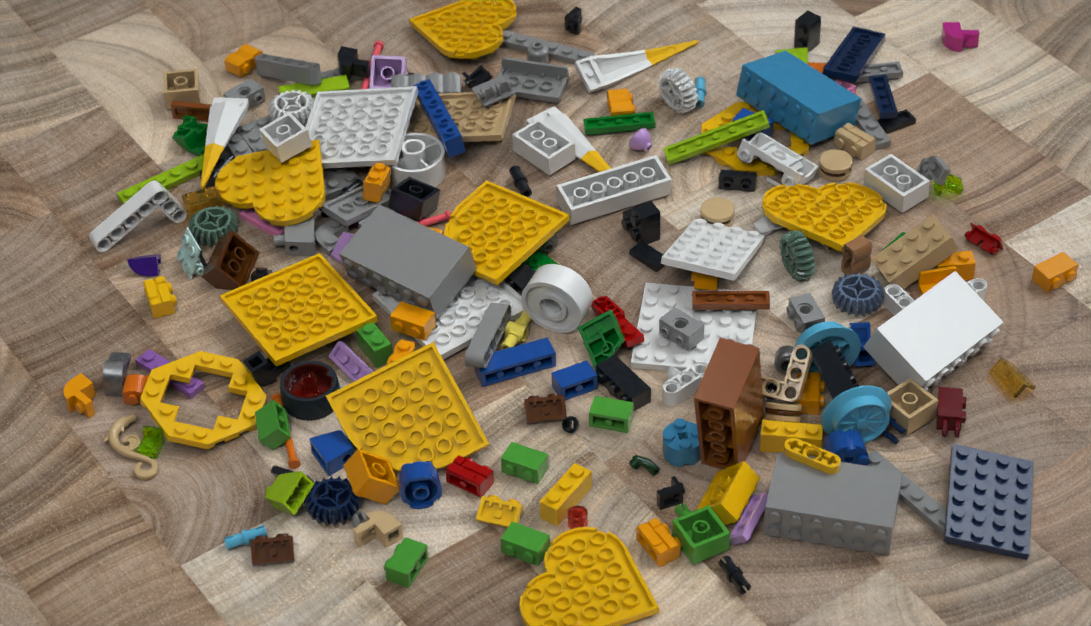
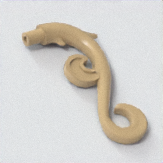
M134 414L127 417L122 416L111 425L103 442L109 441L113 450L124 457L149 463L152 466L149 470H141L143 463L138 462L135 465L134 474L140 480L152 479L157 475L159 466L150 457L136 453L141 447L139 437L128 435L123 440L124 445L119 442L118 436L120 432H124V429L129 427L130 423L137 420Z

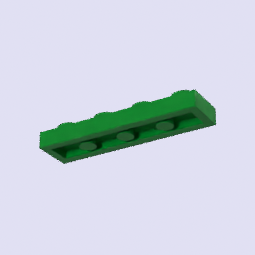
M653 112L585 118L583 119L585 135L640 130L642 128L652 129L655 128V119Z

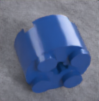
M841 429L825 438L823 449L838 455L841 462L864 466L869 464V455L863 438L858 431L849 429V431L843 432Z
M432 462L406 463L401 467L398 475V484L401 499L404 503L406 502L413 509H425L431 507L437 498L438 500L442 495L438 471Z

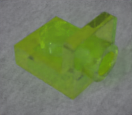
M952 174L948 175L943 185H938L935 181L933 182L935 195L940 196L944 189L959 195L964 190L962 179Z
M143 426V438L137 453L157 459L165 443L163 430L159 427Z

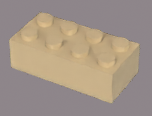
M932 214L871 258V260L889 284L899 285L904 290L919 279L920 271L933 269L958 251L959 248Z

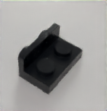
M720 170L718 189L755 192L757 172Z

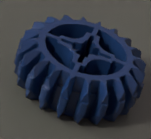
M332 476L330 479L323 477L321 482L316 481L305 498L308 515H310L312 520H316L318 524L324 522L326 526L329 523L335 526L338 522L343 525L344 520L350 521L351 516L359 510L361 497L353 493L348 478L342 480L340 476L336 479Z

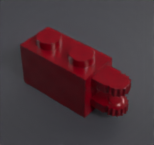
M939 387L936 429L942 430V436L944 437L948 434V430L954 431V437L959 438L961 423L965 424L966 412L962 411V409H966L967 397H963V389Z

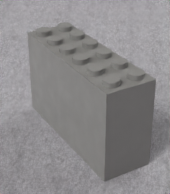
M380 204L339 253L347 275L352 280L357 279L365 286L373 287L379 293L391 296L397 302L402 301L435 312L436 319L441 316L477 269L468 246Z
M778 452L765 505L764 535L889 555L899 506L903 472L841 462L838 473L827 474L788 458L782 452Z

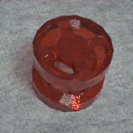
M579 505L570 507L567 511L568 527L570 529L588 527L587 509Z

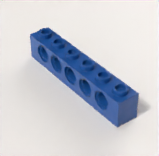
M428 79L413 85L418 88V102L441 141L448 157L451 158L466 152L462 136L431 80Z

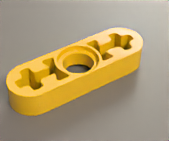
M797 438L786 440L784 454L788 458L827 474L839 472L841 459L838 455ZM816 454L818 457L812 459L807 457V455Z

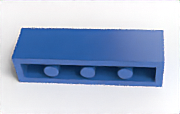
M548 337L494 352L486 368L474 367L475 373L482 387L556 367V352Z

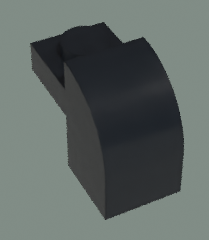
M341 46L337 55L340 75H346L349 80H351L352 75L369 78L371 74L370 61L358 59V49Z
M260 351L243 361L246 370L260 385H271L277 382L275 376L291 367L289 361L275 366L269 358L265 359Z

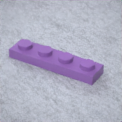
M148 349L136 359V365L148 373L152 369L170 363V361L151 349ZM192 376L190 384L171 379L168 384L190 399L205 388L204 382Z

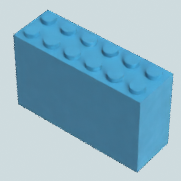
M787 51L743 64L736 96L759 111L764 110L768 117L774 119V121L809 144L835 136V132L847 123L855 126L861 103L860 97Z

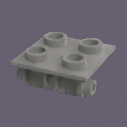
M504 75L472 88L484 107L517 94L512 87L511 79L507 80Z

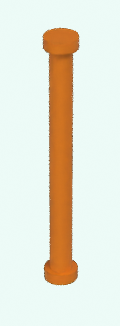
M280 393L272 395L271 400L283 406ZM291 437L285 442L289 457V468L296 469L301 463L300 459L296 456Z

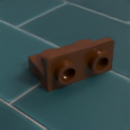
M553 393L547 397L534 395L524 399L527 424L562 421L567 417L564 395Z
M281 533L271 538L261 535L250 540L253 566L295 562L294 539L292 535L289 536L287 533Z

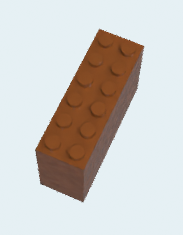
M719 338L694 396L701 464L725 469L743 462L747 458L764 417L760 348L754 345L742 344L733 339Z

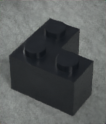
M652 201L623 211L622 226L631 234L634 241L637 243L643 241L646 244H650L660 240V211Z

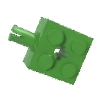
M681 503V506L680 504L676 506L674 511L679 517L672 520V536L678 537L682 546L681 550L692 565L730 549V532L710 505L690 512L685 503Z

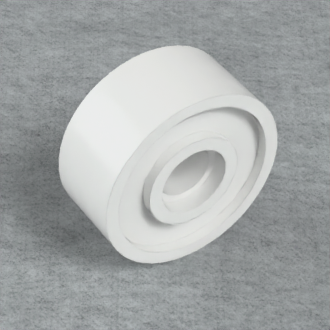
M407 133L397 165H388L391 167L390 185L395 187L406 178L411 177L433 187L438 186L446 175L445 150L441 141L425 133Z
M547 264L536 270L522 292L521 302L527 315L542 328L558 333H568L575 330L592 305L593 295L587 282L578 273L562 265Z

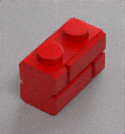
M458 455L453 460V463L446 468V482L482 498L494 484V472L487 465H479L469 457L464 458Z

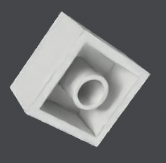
M290 112L259 129L264 145L281 163L312 146L308 130Z

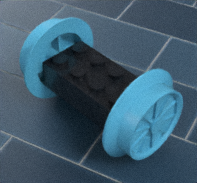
M831 321L821 322L806 329L797 339L795 347L805 345L811 350L812 361L808 373H820L821 380H824L833 398L822 414L821 423L824 431L830 435L837 430L842 429L843 432H847L849 429H854L861 434L864 444L877 438L888 426L891 399L888 393L880 387L870 385L859 386L856 384L857 381L852 371L847 372L860 353L861 342L859 336L852 329ZM800 350L797 354L798 359H805L807 351Z

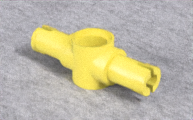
M525 310L519 319L507 323L505 340L500 346L501 350L514 347L519 342L526 341L529 333L528 324L532 319Z

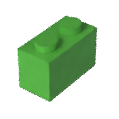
M374 322L366 324L356 331L357 345L373 365L378 368L386 364L388 358L393 354L392 344Z
M594 396L589 411V427L628 433L634 417V402Z
M272 400L255 412L259 435L258 440L262 445L274 450L291 438L287 412L283 406Z
M514 442L510 443L501 457V471L503 473L539 484L549 468L547 453Z
M513 521L501 537L502 553L537 566L541 564L545 552L550 547L549 534Z
M404 537L402 542L395 547L392 557L385 562L386 580L410 588L429 559L427 544Z

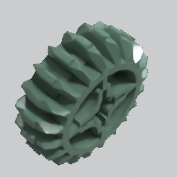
M218 205L215 207L210 206L209 208L203 207L202 211L197 210L196 214H192V218L189 219V230L197 244L201 243L202 246L209 245L211 247L216 245L218 240L231 230L238 233L239 224L235 212H232L230 208L226 209L225 206L221 208Z
M796 230L789 231L781 236L780 254L784 267L789 275L792 276V279L804 281L813 276L815 272V257L805 234Z

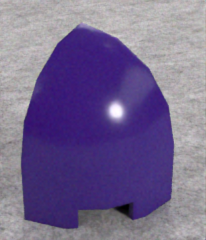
M161 254L127 259L129 267L141 276H156L160 274L158 264L161 263Z

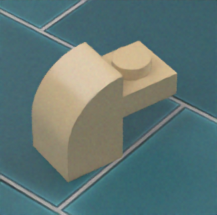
M385 511L367 513L366 522L353 528L354 542L358 547L377 538L387 548L403 538L402 524L392 514Z

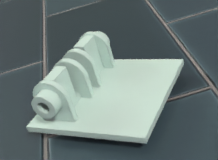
M186 227L181 239L180 249L177 251V259L191 280L193 274L202 275L205 268L199 259L201 249L189 228Z

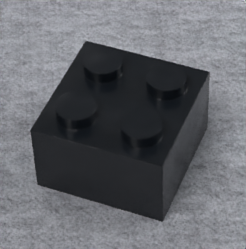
M408 177L391 189L388 208L399 214H404L412 220L420 221L437 209L440 189Z

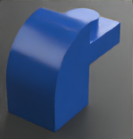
M849 323V329H852L859 336L861 342L860 353L853 365L855 367L875 365L874 358L864 349L865 344L871 337L870 323Z

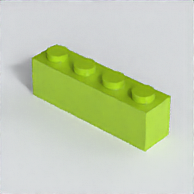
M342 75L324 78L321 83L315 85L294 83L278 86L279 93H285L286 90L288 92L292 90H300L301 93L307 92L315 100L317 92L350 90L347 76Z

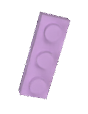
M342 341L337 342L328 356L353 381L374 372Z
M766 492L750 497L748 505L741 514V518L737 521L730 534V543L732 545L746 543L750 540L751 533L758 525L759 518L765 511L768 497Z

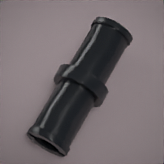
M519 166L511 167L509 172L514 180V186L518 188L521 195L529 197L532 191L527 184L526 176L522 174Z
M724 556L723 558L726 563L720 559L719 565L725 571L726 578L735 585L740 594L747 593L743 586L749 591L751 585L743 576V571L734 564L730 556Z

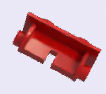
M970 223L972 230L965 233L967 241L976 246L982 241L983 243L980 245V248L991 255H996L999 249H1004L1002 240L998 235L988 233L981 225L976 226Z

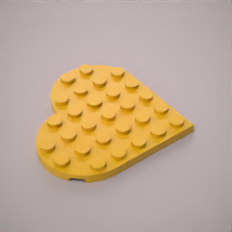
M460 0L410 18L409 23L419 34L448 58H470L476 60L480 56L494 53L499 48L504 39L503 30L507 29L516 19L517 10L512 0Z
M319 139L312 140L311 147L282 163L270 150L236 156L235 159L227 163L220 170L216 177L215 187L222 202L232 204L235 208H254L257 216L262 221H269L271 225L275 226L294 225L311 218L314 211L318 208L321 209L326 198Z
M834 182L823 185L820 188L803 184L786 187L785 184L769 189L764 194L762 200V210L773 224H778L790 231H801L805 234L806 238H811L839 252H842L844 244L860 235L865 236L885 217L887 207L883 202V197L878 192L867 186L851 182L838 185Z
M596 527L570 529L554 538L551 546L545 552V573L533 578L526 585L527 588L520 597V614L526 626H622L659 613V606L625 544L613 533L608 532L607 534L597 531Z

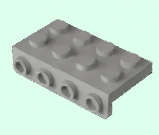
M507 57L502 59V67L497 77L504 75L507 80L511 79L512 87L517 93L516 97L551 103L560 102L569 81L568 67Z

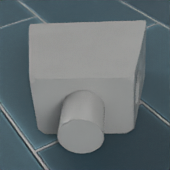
M314 219L284 226V234L274 235V246L285 245L287 255H316Z

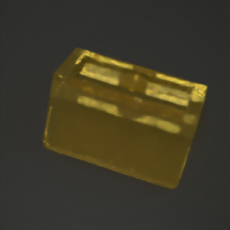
M1002 357L989 371L998 383L1014 398H1017L1026 387L1033 390L1036 388L1012 362Z

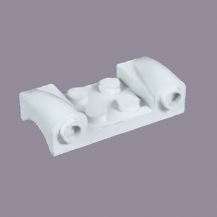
M761 131L757 132L750 141L743 139L737 152L739 159L745 163H750L759 157L761 161L773 165L780 172H784L781 181L786 187L806 184L814 178L818 169L817 165Z

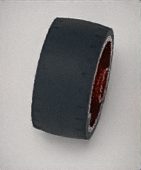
M304 361L291 366L284 372L280 380V395L283 406L289 415L299 420L312 421L322 419L333 412L326 399V395L340 389L337 374L332 367L323 362Z

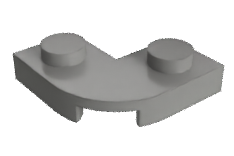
M939 156L923 158L916 170L930 181L933 178L938 185H943L951 172L950 168Z
M335 219L324 223L315 232L317 246L330 257L339 240L338 237L343 232L347 233L349 226L346 227Z

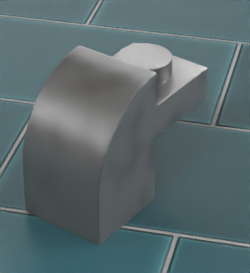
M111 352L109 359L105 360L103 367L105 396L123 397V386L131 360L130 353Z

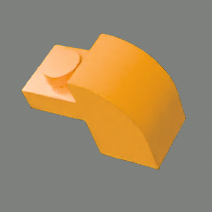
M80 373L66 383L63 390L64 397L70 413L77 410L80 414L83 413L90 418L95 415L91 400L96 397L93 382Z

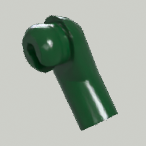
M635 455L629 462V465L634 469H638L640 465L643 466L653 476L657 475L660 471V468L651 459Z

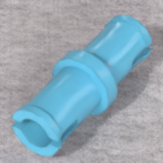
M704 77L695 78V88L698 94L696 108L704 107L706 80Z
M262 525L247 531L243 529L240 533L224 537L227 550L244 544L248 546L251 539L261 535L267 536L265 526Z

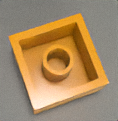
M357 449L343 465L352 486V491L358 497H364L373 502L386 505L399 491L398 480L388 459Z

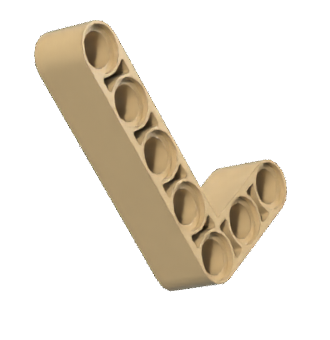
M798 345L793 349L784 381L761 375L763 396L788 403H797L801 399L812 361V352L807 346ZM800 350L807 351V357L803 360H799L797 357ZM796 369L802 371L799 379H793L792 373ZM771 383L777 385V390L774 393H768L767 390ZM791 388L796 389V396L789 399L787 391Z

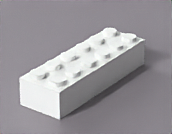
M657 155L559 184L556 187V201L562 211L569 214V223L573 225L670 195L672 179Z

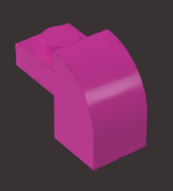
M943 22L941 37L946 48L955 52H962V48L978 47L979 30H961L960 22Z

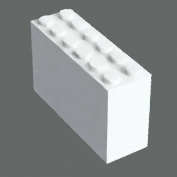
M954 271L878 327L865 344L864 349L898 385L911 378L928 391V387L931 385L934 387L942 380L941 377L949 376L956 366H962L969 356H975L980 351L979 348L988 346L993 341L992 338L1001 331L999 327L1003 324V321Z

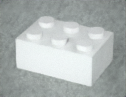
M540 119L512 134L513 151L548 175L553 174L576 159L575 142Z
M892 154L867 167L864 173V186L878 192L884 201L901 213L928 198L930 180Z

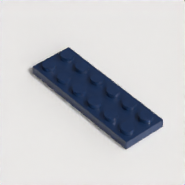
M853 26L824 66L822 74L829 78L856 82L884 42L886 33Z

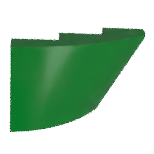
M184 115L182 117L183 123L178 125L177 131L173 134L172 138L195 156L203 155L208 124L198 123L196 117Z
M612 310L577 327L595 370L598 363L613 356L625 341L621 327Z

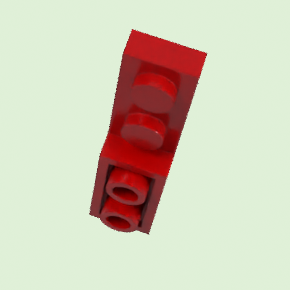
M607 295L593 300L591 308L596 317L609 310L614 312L625 339L622 345L624 344L629 348L644 342V335L625 318L624 311Z

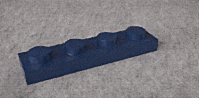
M870 76L869 84L879 118L887 120L898 118V111L887 76Z

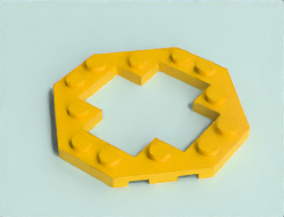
M745 101L735 102L702 123L701 133L732 122V119L742 108L755 113L760 111ZM774 121L773 130H788ZM790 131L791 147L787 148L800 156L809 153V143ZM719 146L704 152L705 155L713 156L715 158L714 161L724 167L728 166L734 171L757 172L756 176H774L779 173L773 165L760 159H754L750 163L741 161L737 155L738 147Z
M198 351L152 369L142 392L140 404L144 409L148 410L150 417L157 427L163 430L164 436L168 441L208 450L215 447V444L223 440L227 442L239 437L240 433L256 430L255 412L265 406L267 395L239 359ZM195 370L231 378L228 392L246 396L238 420L218 415L213 430L176 422L179 406L161 403L170 379L190 384Z

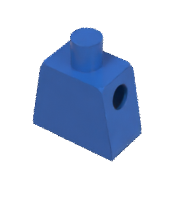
M341 430L310 438L311 453L328 476L343 469V465L354 454L355 447Z

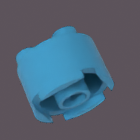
M678 418L664 429L662 434V451L665 460L669 464L683 467V464H690L691 466L700 461L696 424L683 418Z

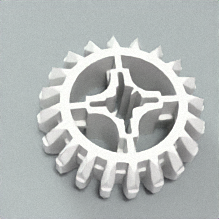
M676 67L669 68L660 75L658 79L659 93H661L665 104L678 114L691 111L698 102V94L694 86L695 83L691 81V77H688L687 72L684 73L682 69Z
M300 90L280 92L279 95H275L274 99L270 100L268 107L269 116L274 121L290 112L305 126L313 108L314 98L307 94V92L301 93Z

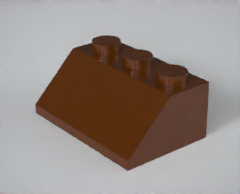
M231 230L218 240L202 278L217 289L233 290L247 283L260 252Z

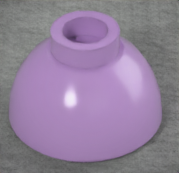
M646 128L638 130L629 141V147L637 151L644 150L647 152L653 145L650 133Z

